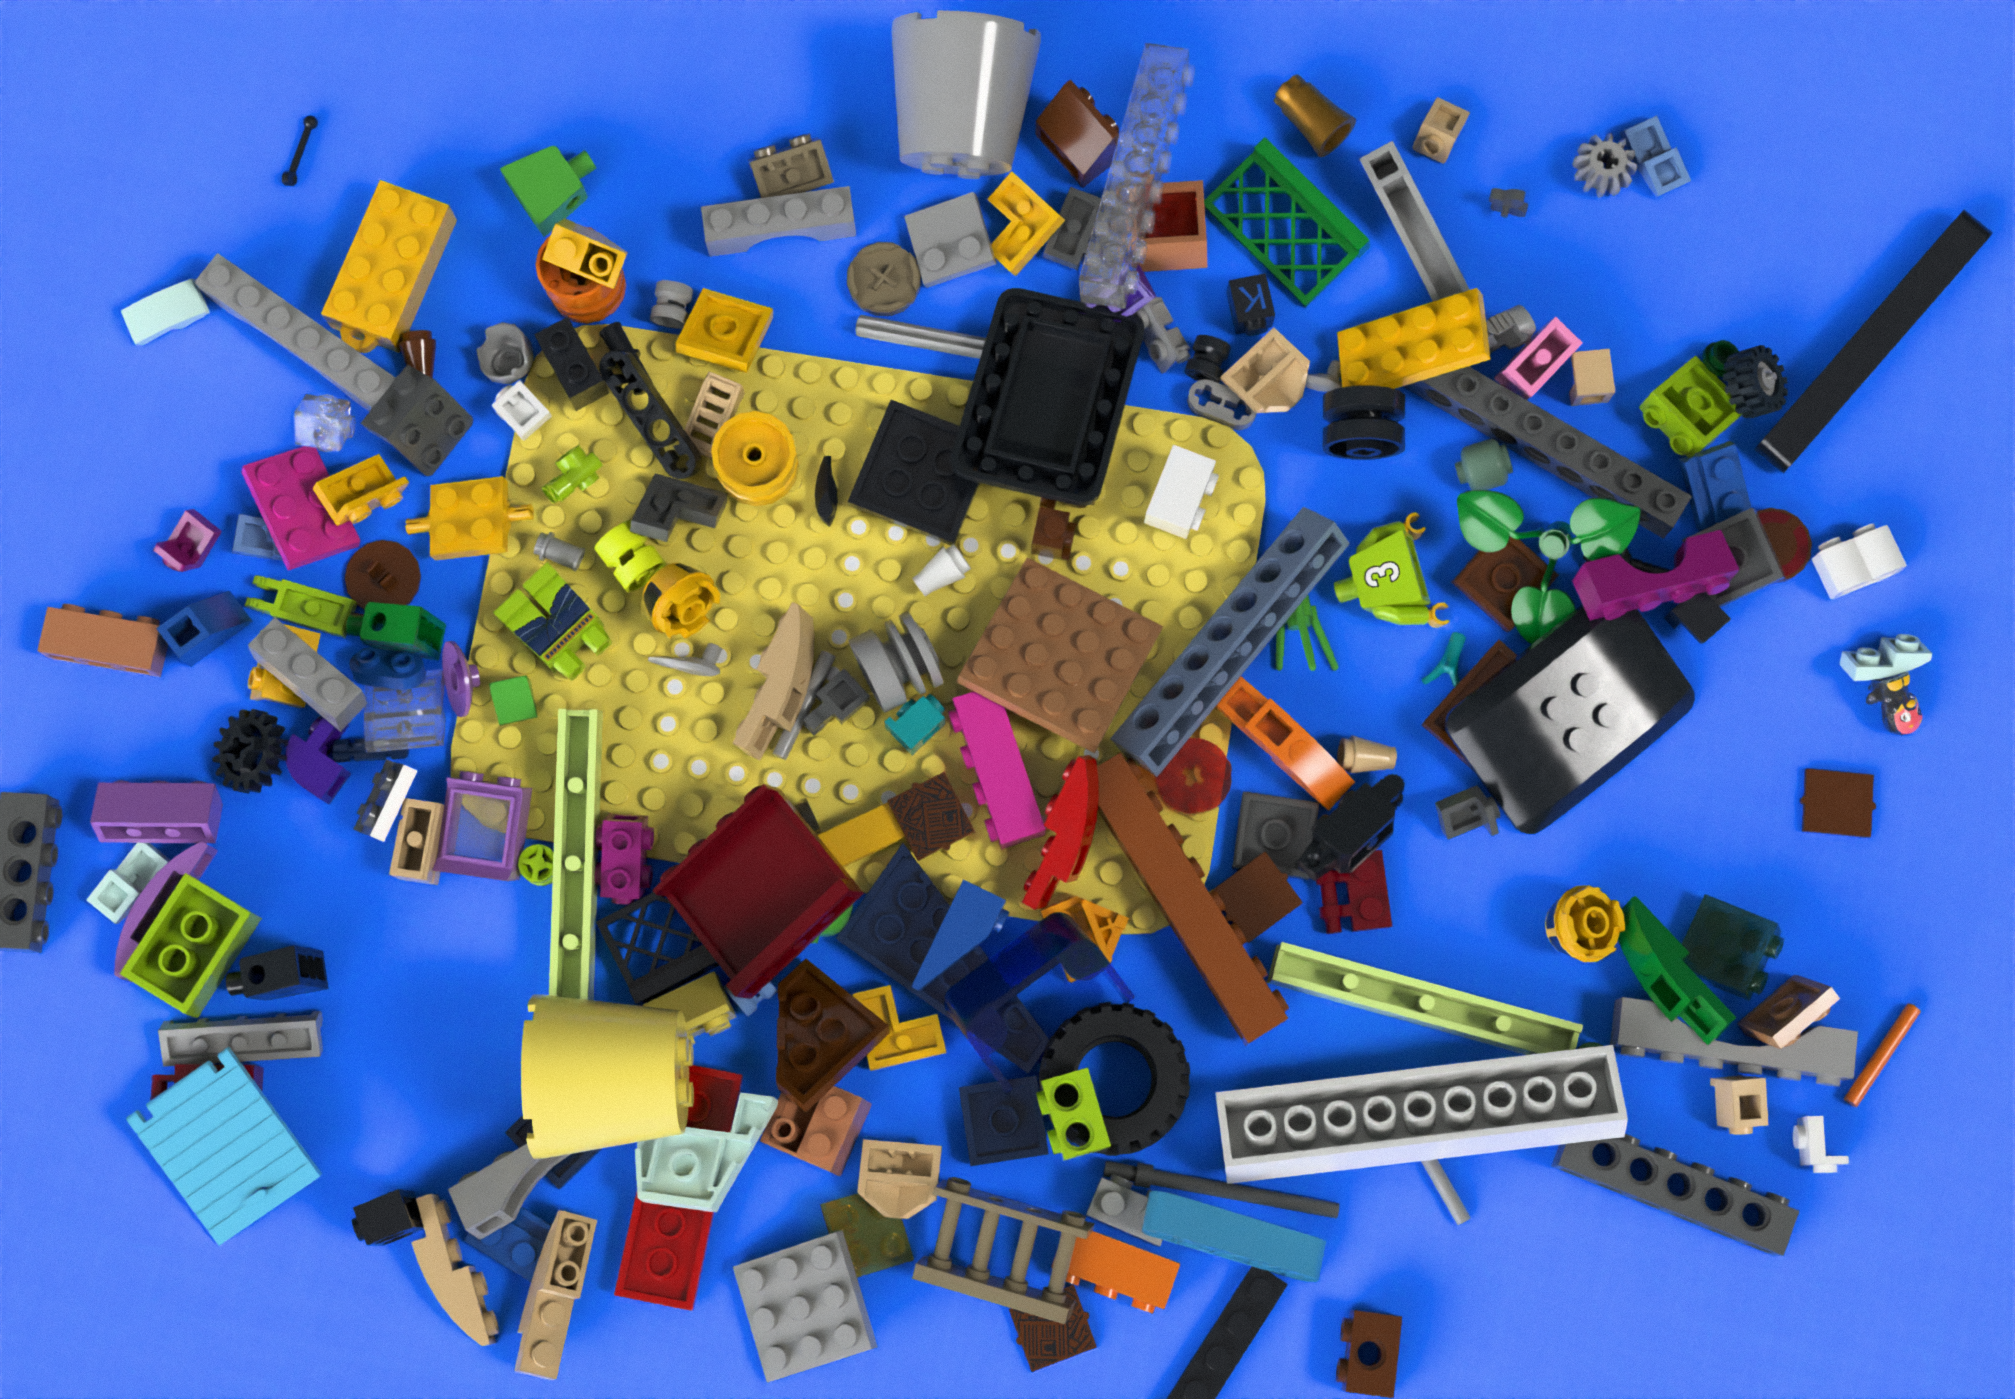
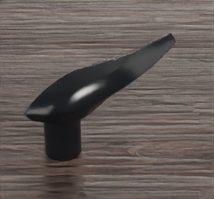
M824 456L815 485V504L820 519L830 527L835 518L838 496L837 487L832 475L831 456Z

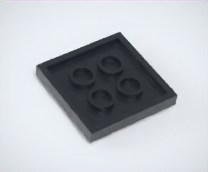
M890 400L848 499V506L948 545H955L980 485L978 482L958 477L951 468V454L960 426Z

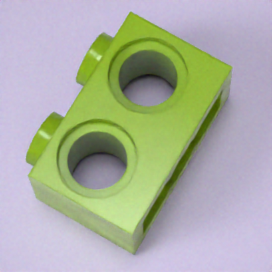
M1088 1067L1041 1081L1043 1090L1036 1092L1042 1116L1050 1114L1054 1129L1047 1131L1054 1155L1061 1153L1063 1161L1111 1147ZM1062 1085L1072 1086L1078 1095L1077 1102L1071 1107L1060 1106L1054 1098V1093L1058 1087ZM1073 1124L1085 1126L1089 1132L1088 1142L1080 1147L1071 1145L1066 1139V1130L1069 1126Z

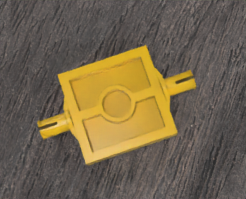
M503 476L430 485V509L427 517L408 518L405 521L407 524L405 527L409 535L423 532L429 533L430 556L435 561L508 552V533L511 523L514 521L533 520L534 509L532 504L510 505L508 501V481Z

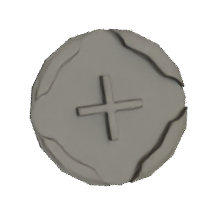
M877 242L864 247L857 253V256L851 261L847 269V287L852 300L863 311L874 316H893L904 312L915 302L920 291L921 274L915 257L895 243Z

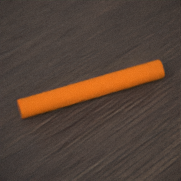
M1910 1003L1906 1004L1843 1098L1848 1104L1856 1108L1858 1107L1921 1013L1916 1006Z

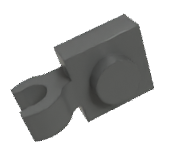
M843 669L816 693V698L822 704L803 719L805 722L804 726L815 736L833 717L842 725L870 700V695Z

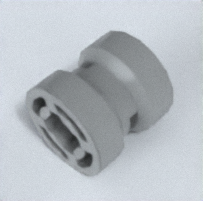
M658 281L654 293L657 302L651 308L650 321L667 328H683L688 319L686 306L692 300L693 289L684 283L676 281Z

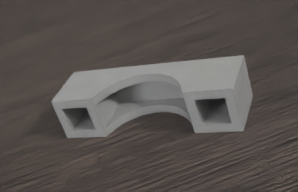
M849 186L701 206L705 242L710 257L747 252L750 247L759 242L783 236H806L820 242L857 237Z

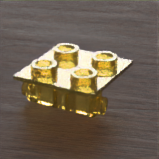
M858 1193L820 1204L828 1233L831 1234L843 1230L857 1278L914 1260L902 1219L884 1217Z

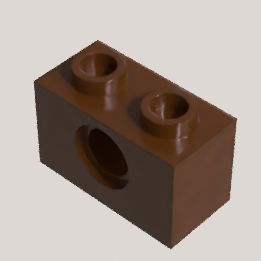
M1350 1310L1349 1318L1343 1317L1340 1341L1346 1342L1345 1358H1338L1336 1368V1382L1342 1383V1391L1394 1398L1402 1326L1401 1316ZM1370 1341L1376 1346L1378 1355L1372 1364L1364 1365L1358 1358V1349L1362 1343Z

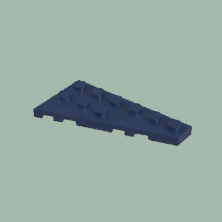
M902 843L852 914L848 923L838 934L836 940L1023 1071L1029 1073L1044 1052L1049 1038L980 946L967 954L921 991L911 987L950 905L904 843Z

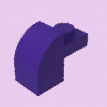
M319 716L308 730L309 738L306 742L292 734L286 748V764L292 778L300 786L330 805L351 773L327 756L332 750L333 742L341 738L349 725L340 732L325 718Z

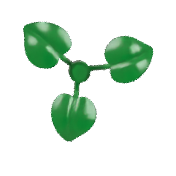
M1470 490L1460 493L1457 497L1462 534L1472 547L1480 551H1499L1507 545L1510 537L1516 540L1533 537L1540 538L1539 548L1549 558L1541 589L1534 586L1520 588L1514 596L1511 607L1512 619L1516 629L1531 645L1576 610L1575 603L1566 592L1560 589L1548 590L1558 558L1563 557L1572 544L1581 543V550L1584 556L1591 561L1620 555L1632 541L1638 528L1641 513L1640 508L1637 506L1626 505L1608 498H1590L1576 506L1570 518V525L1563 521H1555L1546 530L1538 527L1536 530L1517 532L1515 530L1522 524L1524 513L1520 505L1510 496L1490 490Z

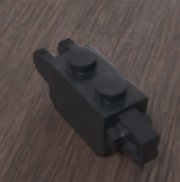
M1392 773L1391 775L1384 776V779H1381L1373 787L1365 782L1356 791L1350 790L1340 800L1336 810L1330 815H1322L1313 825L1312 843L1298 859V868L1314 881L1332 869H1336L1339 873H1352L1393 835L1395 811L1403 803L1404 779Z

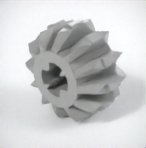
M1612 133L1606 134L1603 141L1595 134L1591 136L1589 144L1582 143L1577 150L1579 156H1575L1572 167L1578 169L1574 175L1575 181H1586L1583 187L1584 193L1590 191L1593 187L1596 189L1598 198L1603 197L1606 190L1614 197L1619 194L1620 187H1629L1632 182L1631 175L1635 174L1637 164L1631 162L1635 157V150L1623 149L1626 145V139L1619 140L1617 144L1613 142Z

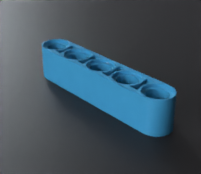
M1162 1191L1149 1192L1141 1231L1154 1238L1305 1282H1319L1326 1241L1318 1237Z

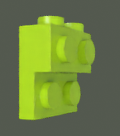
M1696 355L1653 390L1638 407L1643 412L1645 423L1651 428H1659L1670 439L1672 450L1679 455H1686L1688 458L1695 456V453L1705 450L1720 434L1742 416V413L1738 414L1735 411L1736 404H1730L1729 399L1732 396L1730 392H1725L1724 387L1726 385L1715 374L1710 372Z

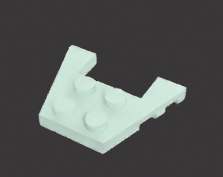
M740 1092L731 1132L686 1127L684 1134L637 1142L635 1164L638 1199L645 1203L717 1213L775 1112L778 1100L773 1096Z

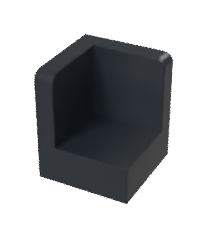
M1706 592L1696 594L1691 599L1679 603L1664 617L1673 629L1682 624L1700 644H1704L1731 620Z

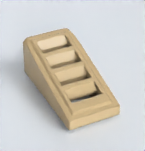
M708 372L684 429L700 455L712 459L711 449L715 434L724 422L735 416L745 394L741 384L713 372ZM714 389L730 395L729 399L726 400L714 395ZM710 403L724 409L723 414L721 415L707 409V404ZM701 417L717 423V429L700 423ZM697 431L712 437L711 444L692 437L694 432Z

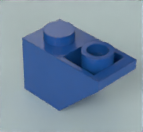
M227 591L187 605L156 629L176 656L189 667H192L253 621L234 595Z

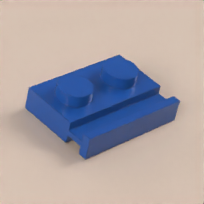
M1727 441L1695 453V456L1679 459L1687 493L1692 496L1689 502L1697 530L1707 529L1751 508L1735 443Z
M521 1206L516 1219L481 1240L468 1233L464 1241L531 1282L551 1224Z

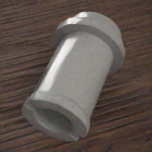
M542 532L537 539L533 553L539 555V560L544 561L546 558L571 568L576 572L584 557L585 548H580L555 538L553 532H549V534Z

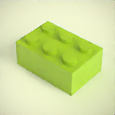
M185 873L119 974L182 1013L198 1018L262 918L201 880Z

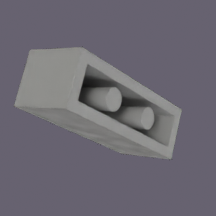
M274 617L248 644L254 660L340 732L367 705L364 693L357 685L277 618Z

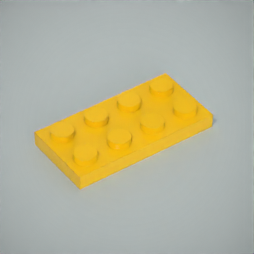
M1478 288L1337 332L1342 387L1381 386L1396 389L1491 359L1483 294Z

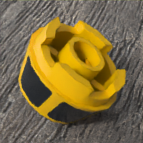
M677 562L666 565L650 578L643 591V602L652 625L657 632L665 633L670 639L672 635L677 634L688 638L700 631L710 621L706 614L711 609L713 603H720V592L709 574Z
M1590 885L1575 886L1566 891L1547 912L1545 928L1550 943L1557 951L1582 962H1598L1617 949L1614 946L1618 941L1619 933L1625 931L1624 914L1619 902L1611 900L1600 890L1601 888Z

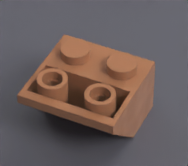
M833 1086L805 1112L781 1092L778 1098V1106L769 1120L760 1142L841 1177L872 1104L857 1095Z

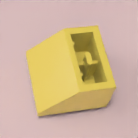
M711 972L643 1004L646 1007L682 1011L688 1041L693 1042V1045L696 1043L694 1037L705 1032L709 1033L710 1036L719 1034L731 1027L730 1020L737 1018L719 976L715 972Z

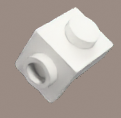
M1823 1116L1797 1118L1798 1125H1794L1792 1136L1795 1149H1799L1800 1166H1813V1173H1838L1837 1165L1849 1164V1156H1826Z

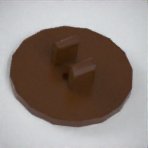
M380 540L368 543L354 553L347 564L345 583L350 597L358 603L357 606L365 610L368 602L409 605L419 591L422 576L419 562L409 549L397 542Z

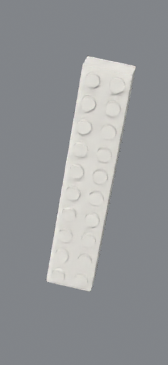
M1613 1045L1215 1092L1227 1184L1625 1137L1628 1122Z

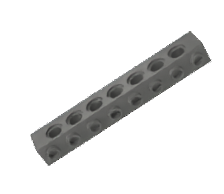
M1469 366L1402 386L1491 439L1496 440L1498 443L1505 444L1510 450L1593 498H1608L1626 505L1639 507L1641 510L1639 525L1663 539L1674 528L1692 497Z

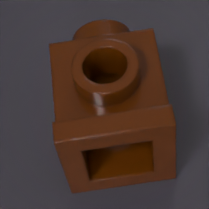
M1045 507L1039 508L1031 554L1069 562L1076 523L1069 522V512Z

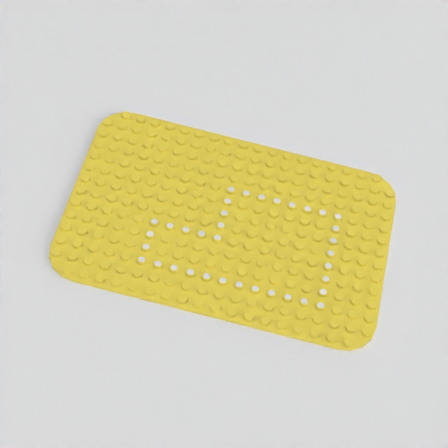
M609 324L579 326L575 330L599 371L601 358L610 352L603 338L600 337L599 332ZM621 326L633 348L639 349L641 353L639 359L653 385L683 429L686 427L708 372H713L743 386L745 394L735 416L740 413L758 411L771 414L786 425L793 436L799 462L795 484L787 495L772 504L752 506L740 503L728 495L726 507L716 528L678 518L667 542L647 537L645 545H653L665 560L666 565L678 562L709 574L720 592V603H713L711 609L706 614L710 621L700 631L688 638L677 634L672 635L670 639L665 633L657 632L652 625L643 602L645 586L633 592H626L614 576L616 568L608 567L594 548L597 542L611 529L622 522L632 520L655 473L667 477L671 476L665 471L607 384L606 387L609 394L576 411L545 354L541 351L535 357L524 385L545 406L552 417L525 441L514 431L505 479L508 481V501L510 505L532 504L534 519L512 522L508 533V552L489 555L468 660L469 665L475 664L478 668L480 685L473 688L472 703L468 715L465 717L457 716L451 744V777H460V771L483 773V781L497 783L498 776L521 779L520 786L532 788L526 838L554 843L558 709H597L603 711L599 824H603V819L610 813L647 815L648 827L654 828L652 850H647V858L681 863L689 855L688 850L697 841L706 839L717 829V822L726 814L735 812L744 803L746 794L757 786L767 784L780 788L813 831L819 835L888 803L887 800L911 789L914 782L921 784L945 772L975 833L950 845V850L945 851L942 849L920 861H917L907 839H904L844 867V869L859 888L867 894L902 843H904L950 906L962 881L966 880L1005 899L1006 904L1003 909L1009 911L1008 917L1044 922L1039 912L1040 909L1034 910L1022 903L1027 893L1023 890V887L1033 870L1038 871L1044 859L1041 856L1044 844L1050 836L1053 835L1055 837L1056 833L1045 827V836L1002 850L998 840L990 841L984 820L989 819L990 815L986 804L978 805L972 783L978 782L974 767L966 769L960 747L965 746L966 743L962 731L954 732L948 711L954 709V697L973 692L957 683L958 676L1027 557L1163 626L1158 639L1095 753L1005 708L1043 823H1045L1048 817L1045 814V809L1053 795L1060 794L1066 782L1062 779V776L1072 759L1077 760L1078 756L1090 755L1096 759L1097 766L1121 752L1110 738L1256 564L1266 498L1264 471L1252 446L1230 427L1203 417L1125 405L1103 488L1098 500L1095 501V505H1087L1086 508H1074L1065 505L1064 502H1056L1055 510L1069 512V522L1076 523L1069 562L1031 554L1041 497L980 483L955 543V546L971 569L964 574L965 578L933 591L925 597L912 578L929 563L943 546L947 549L951 545L848 506V499L890 400L960 426L973 381L760 347L748 372L744 373L677 353L676 341L679 337L677 334ZM619 368L612 370L614 375L622 374ZM628 383L623 384L622 388L624 389ZM716 389L713 391L714 395L726 400L730 397V395ZM632 393L633 405L640 410L644 409L648 404L647 393L642 395H634ZM710 403L706 406L707 409L721 415L724 412V409ZM703 417L699 421L704 425L717 429L718 424ZM659 419L654 423V436L661 441L669 437L670 428L664 420ZM697 431L692 436L711 444L713 439ZM677 440L674 444L664 447V450L666 452L673 450V446L679 445V441ZM577 445H580L586 454L593 452L603 465L596 471L599 479L583 491L577 486L575 491L562 502L552 503L543 493L542 487L553 478H557L562 474L555 462ZM1173 445L1215 460L1213 473L1219 475L1212 496L1204 494L1199 506L1206 509L1198 531L1190 529L1187 539L1144 523L1147 509ZM677 453L680 459L676 463L679 469L687 468L688 455L680 456ZM701 455V468L696 475L685 479H678L726 493L718 480L713 460ZM758 456L751 458L750 460L757 461L759 460ZM824 456H831L832 475L837 487L838 496L835 518L830 527L820 519L815 504V485ZM542 532L545 534L553 532L555 538L577 547L585 548L584 557L576 572L571 568L546 558L544 561L539 560V555L533 553L537 539ZM546 562L557 571L560 577L600 618L604 624L603 629L612 641V644L598 656L586 644L582 646L575 655L586 667L572 681L558 670L554 673L508 630L493 613L519 589L548 618L549 615L529 596L522 586ZM794 602L799 604L813 618L815 642L812 670L821 651H826L836 657L822 687L840 671L845 669L870 695V700L842 725L833 717L815 736L803 724L787 760L780 759L772 754L784 730L778 727L759 761L744 753L733 744L739 724L747 717L754 703L757 690L760 686L764 685L767 679L756 670L760 663L761 654L770 645L777 632L780 618L788 611L791 603ZM906 611L910 613L914 621L926 632L939 659L940 674L943 679V684L934 688L926 674L921 675L920 677L926 689V693L922 695L915 690L910 681L903 684L907 702L910 699H914L917 702L922 696L926 697L928 694H931L945 708V711L942 713L945 717V725L913 756L886 730L884 723L889 717L896 722L899 719L896 713L904 704L886 713L882 711L856 661L848 641L870 629L879 637L882 643L889 640L885 627V622L888 620L893 622L899 634L903 633L904 630L899 620V615ZM708 643L716 644L722 648L715 664L720 669V674L715 676L693 675L648 661V657L702 658ZM527 676L531 680L538 717L500 726L489 683ZM817 698L809 713L822 704ZM1217 708L1211 711L1158 777L1138 766L1143 776L1138 781L1146 793L1152 790L1163 807V811L1159 813L1167 826L1173 823L1184 840L1180 847L1188 859L1193 856L1201 866L1205 874L1201 878L1204 885L1210 871L1232 722ZM463 794L462 805L483 825L506 834L510 800ZM1097 811V821L1092 843L1077 881L1065 883L1060 880L1047 906L1072 896H1078L1128 917L1129 920L1121 935L1152 934L1170 926Z

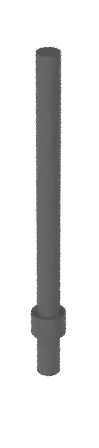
M1107 1160L1105 1162L1103 1176L1110 1177L1111 1174H1114L1128 1181H1133L1134 1186L1150 1188V1185L1335 1219H1337L1339 1213V1203L1156 1170L1153 1169V1165L1140 1162L1137 1163V1166Z

